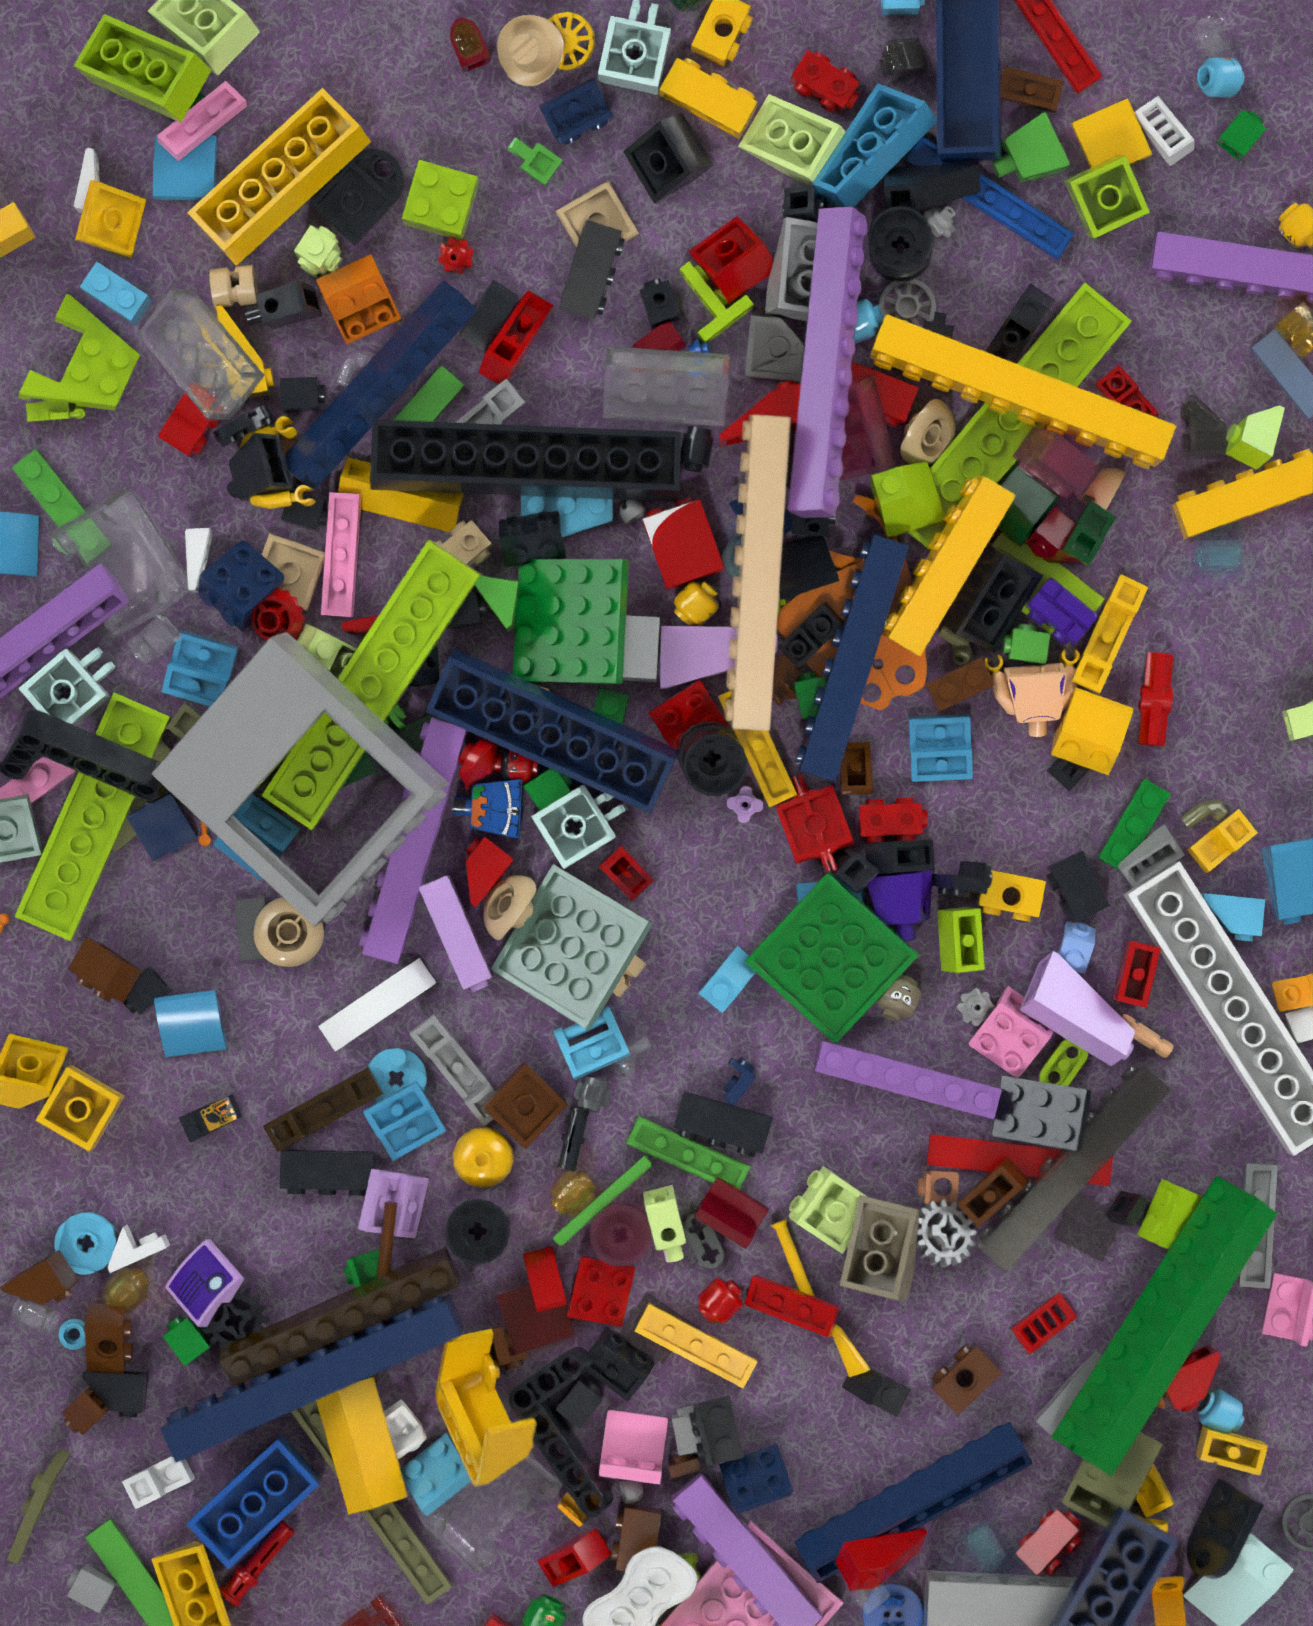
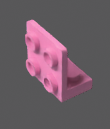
M1008 986L1000 996L994 1010L976 1031L968 1044L1015 1078H1019L1049 1041L1054 1031L1020 1011L1024 996Z
M1272 1273L1261 1333L1290 1339L1300 1346L1307 1347L1308 1340H1313V1282L1308 1279Z
M608 1410L599 1476L660 1485L668 1419L660 1416Z

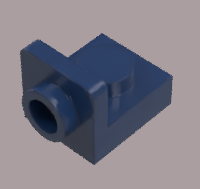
M732 1057L728 1062L741 1072L742 1075L740 1078L734 1075L723 1088L727 1092L724 1099L733 1106L756 1078L752 1073L755 1067L742 1057L738 1061Z

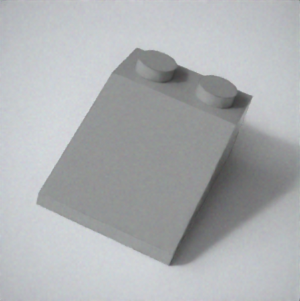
M789 217L784 218L767 286L766 315L808 322L817 222Z

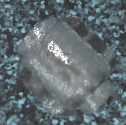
M19 1297L12 1309V1312L15 1314L16 1326L36 1336H43L47 1332L51 1333L56 1328L61 1316V1311L58 1310V1304L54 1299L43 1305Z

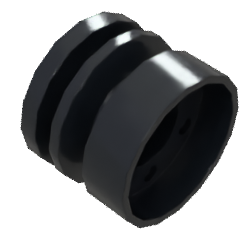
M900 206L891 207L879 213L871 223L868 232L870 262L875 271L884 279L893 282H908L921 276L929 267L933 255L931 227L926 218L915 209ZM899 243H903L905 247L901 254L897 253L896 250Z
M717 721L699 722L689 727L682 734L677 744V749L680 750L677 759L687 782L697 792L707 796H722L732 792L742 783L747 772V757L737 736L728 726ZM708 750H713L712 758L706 759L705 756L708 755Z
M473 1199L463 1202L453 1210L447 1220L445 1234L447 1245L455 1256L466 1263L478 1265L489 1263L502 1254L508 1245L510 1228L508 1218L500 1207L488 1200ZM475 1222H480L481 1227L487 1229V1233L482 1234L480 1240H475L474 1234H469V1228H474Z

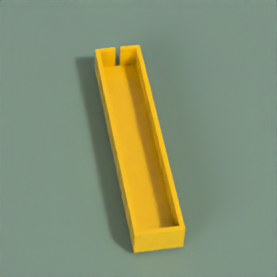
M887 314L869 357L874 359V365L880 368L891 370L892 367L904 371L902 375L915 381H920L921 378L932 382L931 386L943 392H949V389L960 392V397L966 401L977 403L978 400L989 403L988 408L1001 414H1006L1007 411L1018 415L1017 419L1030 425H1035V422L1047 426L1046 430L1058 436H1063L1064 433L1075 436V442L1087 447H1092L1093 444L1104 448V453L1116 458H1121L1122 455L1133 459L1132 463L1144 469H1150V466L1156 467L1164 460L1177 426Z

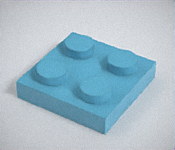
M447 1433L443 1434L400 1469L407 1488L421 1512L426 1516H429L471 1482L456 1446Z

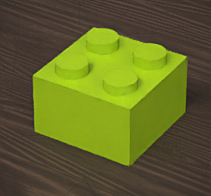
M1124 155L1115 156L1064 180L1088 237L1093 239L1150 213L1128 159Z
M419 160L402 216L404 225L445 237L463 240L479 187L478 176Z

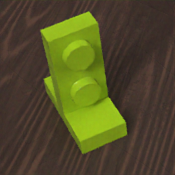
M689 261L679 269L680 275L715 318L698 331V338L703 343L712 341L753 309L754 304L747 295L726 309V299L718 289L712 291L707 285L706 281L709 278L699 265L693 267Z

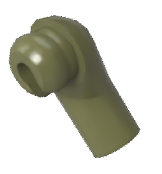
M943 626L938 637L951 643L953 661L959 666L968 664L973 656L971 642Z
M1214 799L1198 803L1183 814L1181 819L1190 829L1209 814L1212 815L1214 820L1219 821L1228 814V810L1222 805L1224 802Z

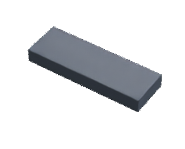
M1274 329L1250 350L1305 419L1308 420L1313 416V375L1278 331Z

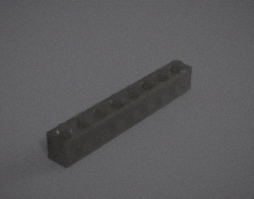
M1139 1062L1136 1066L1131 1064L1121 1075L1120 1078L1123 1081L1116 1089L1113 1087L1109 1088L1101 1097V1106L1095 1112L1093 1110L1088 1112L1081 1152L1061 1149L1054 1158L1048 1156L1038 1168L1041 1173L1033 1181L1029 1178L1024 1187L1018 1192L1020 1196L1013 1203L1007 1202L999 1210L997 1216L1000 1218L992 1227L989 1224L986 1225L976 1238L979 1240L976 1243L977 1248L1005 1273L1010 1270L1170 1092L1171 1089L1142 1063Z

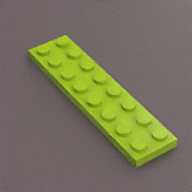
M114 692L95 734L152 759L171 717ZM78 772L14 917L66 940L73 941L112 853L126 815H128L136 796Z

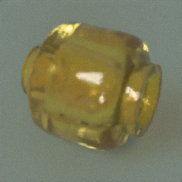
M579 1170L577 1173L568 1171L551 1186L550 1192L554 1199L550 1203L561 1215L567 1212L569 1215L577 1216L594 1201L595 1193L593 1190L596 1189V1186L582 1171Z
M121 1268L103 1286L105 1304L127 1306V1313H132L149 1296L148 1287L150 1284L148 1278L137 1268Z

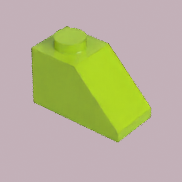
M1279 405L1249 415L1239 424L1232 425L1226 436L1228 445L1225 454L1256 470L1273 457L1285 408Z

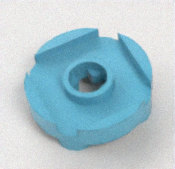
M401 1048L386 1049L377 1054L368 1066L384 1093L374 1099L377 1103L415 1081L425 1091L427 1083L426 1067L423 1061L410 1050ZM392 1070L395 1073L400 1071L404 1073L405 1076L402 1078L404 1084L401 1087L398 1084L392 1087L388 1084V1081L391 1079L389 1072Z
M82 1212L71 1216L59 1227L54 1245L55 1251H61L74 1273L87 1275L102 1270L109 1264L118 1239L114 1226L105 1217L93 1212ZM89 1235L91 1236V1241L94 1242V1247H89L88 1251L85 1252L82 1250L83 1246L78 1244V1240Z

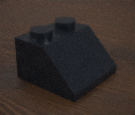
M683 113L660 120L623 151L653 203H657L696 180L713 166Z

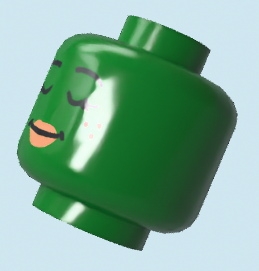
M542 1594L541 1597L532 1598L522 1618V1625L563 1626L567 1618V1613L563 1609L564 1604L546 1594Z

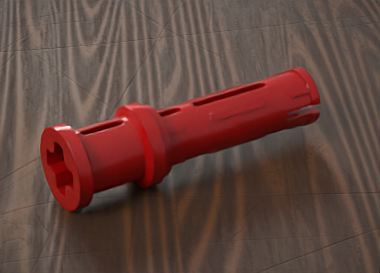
M281 1520L246 1564L238 1565L235 1568L236 1573L225 1586L219 1587L220 1594L232 1605L239 1607L242 1604L241 1599L252 1586L256 1587L260 1580L258 1576L276 1557L289 1539L295 1535V1531Z

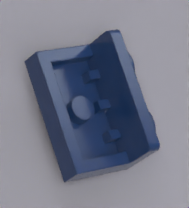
M593 78L539 105L554 139L559 144L575 142L581 137L580 134L590 128L592 130L600 129L608 124V119L613 117Z

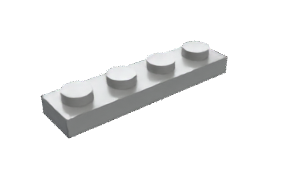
M1245 1163L1243 1190L1257 1197L1275 1211L1278 1166L1273 1164ZM1274 1220L1239 1274V1287L1270 1289Z

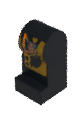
M232 1094L179 1117V1120L191 1143L241 1118L242 1114Z

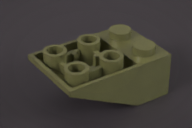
M1140 1432L1112 1477L1083 1459L1061 1503L1107 1527L1119 1505L1130 1511L1163 1444Z

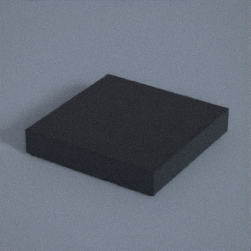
M809 536L782 545L779 596L781 600L839 581L824 536Z

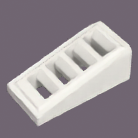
M1159 96L1134 112L1139 124L1169 166L1175 164L1194 150L1193 137ZM1159 109L1160 115L1151 121L1146 119L1147 116ZM1166 119L1168 123L1156 131L1154 127ZM1174 130L1175 134L1164 141L1162 137ZM1179 140L1181 141V142H1179L1178 144H1176L1175 146H1173L1172 148H1170L1172 145H1174L1175 143H1177Z
M91 148L85 150L74 207L79 213H82L90 180L100 182L99 159L94 149Z
M210 528L186 529L185 531L188 589L193 593L198 592L199 578L205 571L213 536V530Z

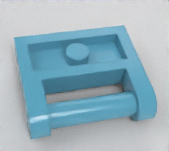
M609 1006L603 1008L591 1028L592 1030L607 1023L609 1030L571 1047L568 1040L590 1030L577 1023L565 1029L560 1027L553 1030L574 1080L631 1056Z

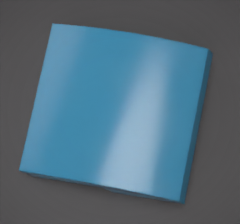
M155 134L153 199L200 201L216 186L217 136H209L180 161H177L158 142V134Z
M0 512V575L37 577L38 515Z
M180 630L177 635L172 659L168 663L161 692L211 706L228 687L239 647Z
M970 714L908 717L912 782L973 779Z
M253 794L233 815L278 858L282 856L300 831L299 827ZM219 837L213 843L215 848L260 881L264 880Z
M216 990L154 998L165 1057L226 1049V1038L221 1022V1010Z
M417 1081L363 1110V1114L377 1138H380L392 1161L446 1132L444 1124Z

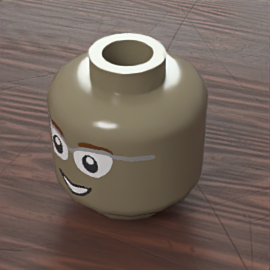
M900 975L877 1000L878 1007L884 1011L882 1015L894 1022H900L901 1018L909 1019L913 1017L921 998V991L917 987L918 983L910 977Z

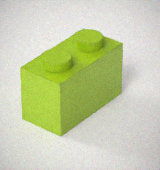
M971 907L938 909L941 971L962 973L985 970L981 909Z
M1161 1179L1137 1235L1166 1249H1170L1202 1199V1196Z

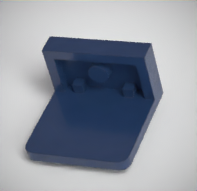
M240 541L200 575L198 594L206 605L213 606L221 613L226 623L231 626L235 625L243 632L251 625L252 610L284 583V574L248 542Z
M777 1444L744 1455V1458L719 1464L733 1509L738 1514L788 1497L793 1493L788 1472Z

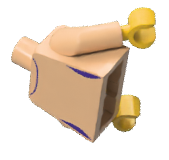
M1064 649L1059 656L1060 663L1004 668V673L1001 672L1003 659L1000 655H997L1000 664L995 668L988 665L986 657L985 665L989 673L992 674L991 678L995 684L992 688L996 700L1007 714L1015 715L1018 723H1028L1030 736L1041 737L1047 735V721L1059 720L1062 711L1067 709L1077 687V684L1071 681L1076 670L1074 665L1080 658L1077 650L1074 651V661H1068L1065 658L1066 651Z

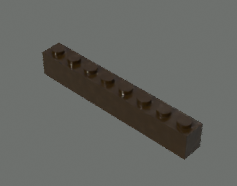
M445 1247L221 1347L220 1362L234 1387L460 1286L459 1273Z

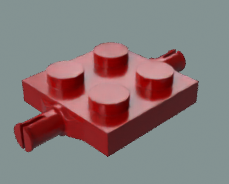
M797 775L801 787H799L796 776L791 778L797 795L790 801L775 806L795 862L798 865L811 859L821 858L825 872L831 873L828 862H830L835 873L838 871L832 854L838 849L854 844L834 787L831 785L820 790L808 791L804 776Z

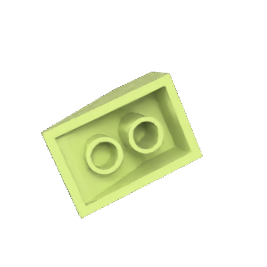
M158 0L148 10L154 19L188 51L195 53L216 75H219L260 33L247 13L231 0Z
M768 94L738 147L799 183L811 185L846 131L837 123Z

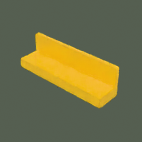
M350 457L347 458L340 476L338 493L362 495L361 510L450 532L457 525L458 514L465 493L370 490L371 463Z

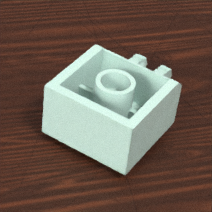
M633 0L629 19L610 17L598 71V82L658 95L671 37V28L655 25L658 4L652 3L651 7H649L647 23L636 21L641 5L639 0ZM633 50H637L641 57L632 60L627 54L632 55Z
M99 647L91 651L81 661L71 650L65 649L25 682L19 690L37 710L78 726L111 697L99 682L111 673L116 666L112 662L106 663L99 671L92 675L87 670V667L101 657L103 651ZM62 686L71 688V695L68 699H60L59 697L62 694L60 691Z
M582 785L531 817L563 869H566L616 838L607 822L628 810L625 803L616 806L611 812L603 816L598 805L614 797L603 793L593 800L585 785ZM570 819H573L575 822L581 821L583 827L580 828L582 832L577 836L573 832L568 834L566 831V827L569 826L567 822Z

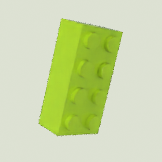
M106 14L102 16L74 64V67L91 83L180 123L183 121L212 71L195 53Z

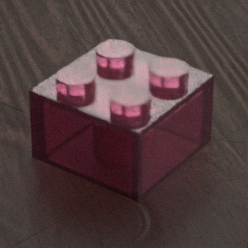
M1036 427L1031 429L1012 456L1020 463L1018 468L1032 478L1034 475L1042 480L1041 485L1055 495L1058 493L1066 499L1069 496L1081 499L1102 469L1058 432Z

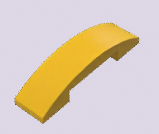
M1120 574L1086 644L1071 680L1072 682L1097 694L1101 693L1111 671L1113 661L1146 594L1147 586Z

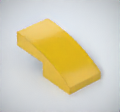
M1238 809L1190 846L1187 851L1202 870L1208 873L1258 832Z

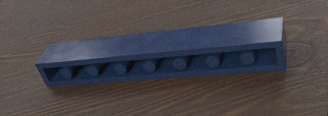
M443 280L285 454L289 471L304 485L315 490L372 427V419L379 420L475 314L477 309L457 289Z
M872 535L869 541L864 540L859 554V557L863 558L860 570L855 569L850 582V587H853L854 591L851 600L846 598L841 611V616L845 617L842 629L836 628L831 645L836 647L833 658L827 657L822 675L827 676L824 688H817L813 704L818 705L815 716H809L805 725L804 734H807L808 737L805 747L800 745L794 763L799 764L797 771L831 782L836 781L909 545L878 535Z
M1011 1422L996 1426L985 1436L967 1442L958 1451L940 1457L931 1466L913 1472L909 1478L896 1485L886 1487L882 1493L869 1500L859 1502L855 1508L848 1512L832 1517L828 1523L821 1527L805 1532L801 1538L794 1542L815 1581L819 1583L840 1571L836 1560L844 1542L913 1531L1027 1468L1033 1462Z

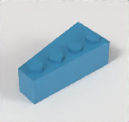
M878 83L812 184L815 185L820 195L826 198L827 203L839 208L854 207L937 123V118L925 101Z

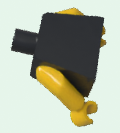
M285 416L279 417L274 427L266 426L244 436L237 453L229 460V468L233 480L227 484V491L233 498H239L241 501H250L253 506L267 509L292 506V502H299L304 506H312L315 503L313 499L303 500L305 492L314 491L306 485L299 486L294 493L289 491L294 487L279 434L286 439L296 436L297 430L294 427L285 429L287 425L293 423L290 418Z

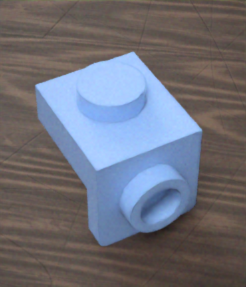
M1067 921L1058 954L1076 972L1085 974L1095 945L1096 930L1082 922L1073 923Z

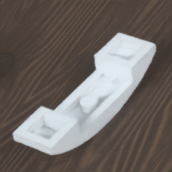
M418 958L318 1027L336 1052L437 982L422 960Z

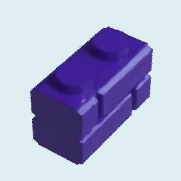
M1052 577L1045 582L1026 605V608L1030 611L1028 617L1039 626H1042L1044 623L1054 630L1051 634L1052 637L1064 646L1067 643L1072 646L1075 645L1098 618L1094 611Z

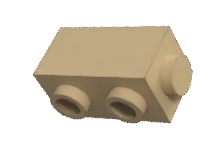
M472 520L467 524L465 521H462L450 531L452 537L446 542L442 543L441 540L436 542L437 545L468 566L473 562L479 565L491 555L489 551L492 547L491 542Z

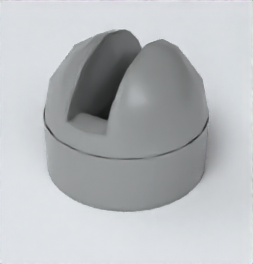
M626 500V503L623 502L620 505L619 512L626 525H628L647 511L640 501Z
M631 1480L620 1481V1491L625 1505L641 1500L643 1496V1485L641 1482Z

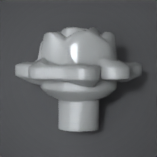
M933 206L924 213L931 227V233L936 237L943 235L949 238L951 233L956 230L954 225H952V218L955 216V212L951 207L947 206L944 209H937Z
M974 988L970 993L962 994L960 998L963 1003L957 1006V1009L962 1013L963 1021L966 1023L972 1021L974 1026H979L981 1022L985 1021L991 1014L990 1012L995 1008V1005L990 1001L989 993H981L977 988Z

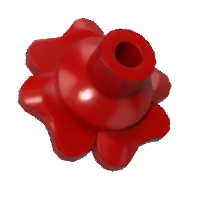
M451 237L448 239V244L443 243L440 245L441 255L438 258V262L445 264L444 270L446 272L454 271L458 274H463L465 268L472 267L474 249L468 247L467 240H457Z

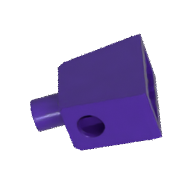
M932 870L876 875L868 883L876 915L887 925H896V933L905 942L916 940L914 923H920L930 918Z

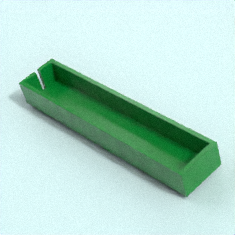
M1215 1176L1056 1427L1051 1438L1112 1477L1278 1213L1257 1197Z

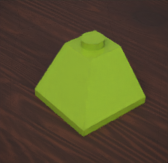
M928 462L900 466L871 475L869 483L887 538L944 521L945 515Z

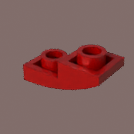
M1120 365L1095 383L1104 398L1156 418L1159 417L1158 411L1139 391V386Z
M550 1246L524 1253L523 1258L537 1313L567 1305L553 1247Z

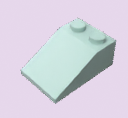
M1250 1532L1235 1565L1226 1575L1217 1579H1209L1198 1575L1183 1593V1597L1218 1626H1241L1275 1594L1294 1569Z

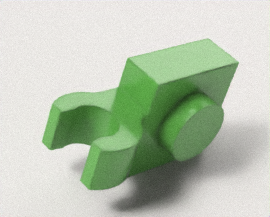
M515 137L508 146V151L524 160L520 169L544 187L563 162L561 158L540 143H537L532 150Z

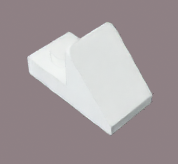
M128 1224L123 1226L108 1265L109 1272L112 1273L169 1247L170 1244L166 1234L157 1237L156 1232L139 1239L141 1245L137 1246Z

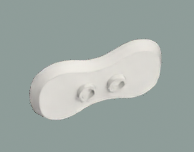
M658 1546L644 1549L631 1558L620 1584L612 1592L596 1599L586 1608L583 1615V1626H655L659 1617L667 1609L683 1602L692 1595L697 1585L696 1572L682 1557L668 1549Z

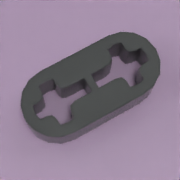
M691 1213L684 1220V1233L700 1265L709 1269L716 1268L722 1263L724 1258L721 1243L714 1229L708 1225L702 1227L705 1238L701 1240L696 1231L690 1232L688 1228L692 1226L691 1220L695 1218V1213ZM707 1241L712 1250L717 1249L719 1251L715 1255V1262L711 1263L709 1259H702V1255L705 1254L702 1243Z

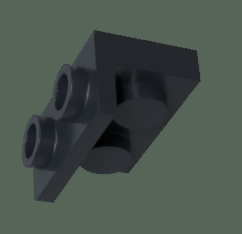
M608 1327L603 1330L598 1340L588 1351L591 1356V1366L587 1372L627 1402L646 1380L655 1365V1362L645 1352L636 1349L621 1334L612 1331Z
M730 1396L694 1403V1412L689 1413L693 1432L699 1430L701 1442L696 1443L700 1462L706 1461L707 1468H712L714 1464L744 1458Z

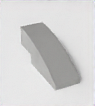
M1097 1350L1054 1393L1055 1396L1034 1417L1035 1421L1050 1435L1053 1434L1102 1355Z

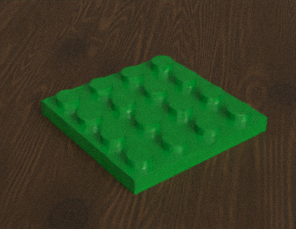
M533 559L528 564L518 565L520 591L515 621L513 675L534 683L622 684L629 560Z
M827 872L746 958L745 963L836 1044L914 962L919 953L839 880Z

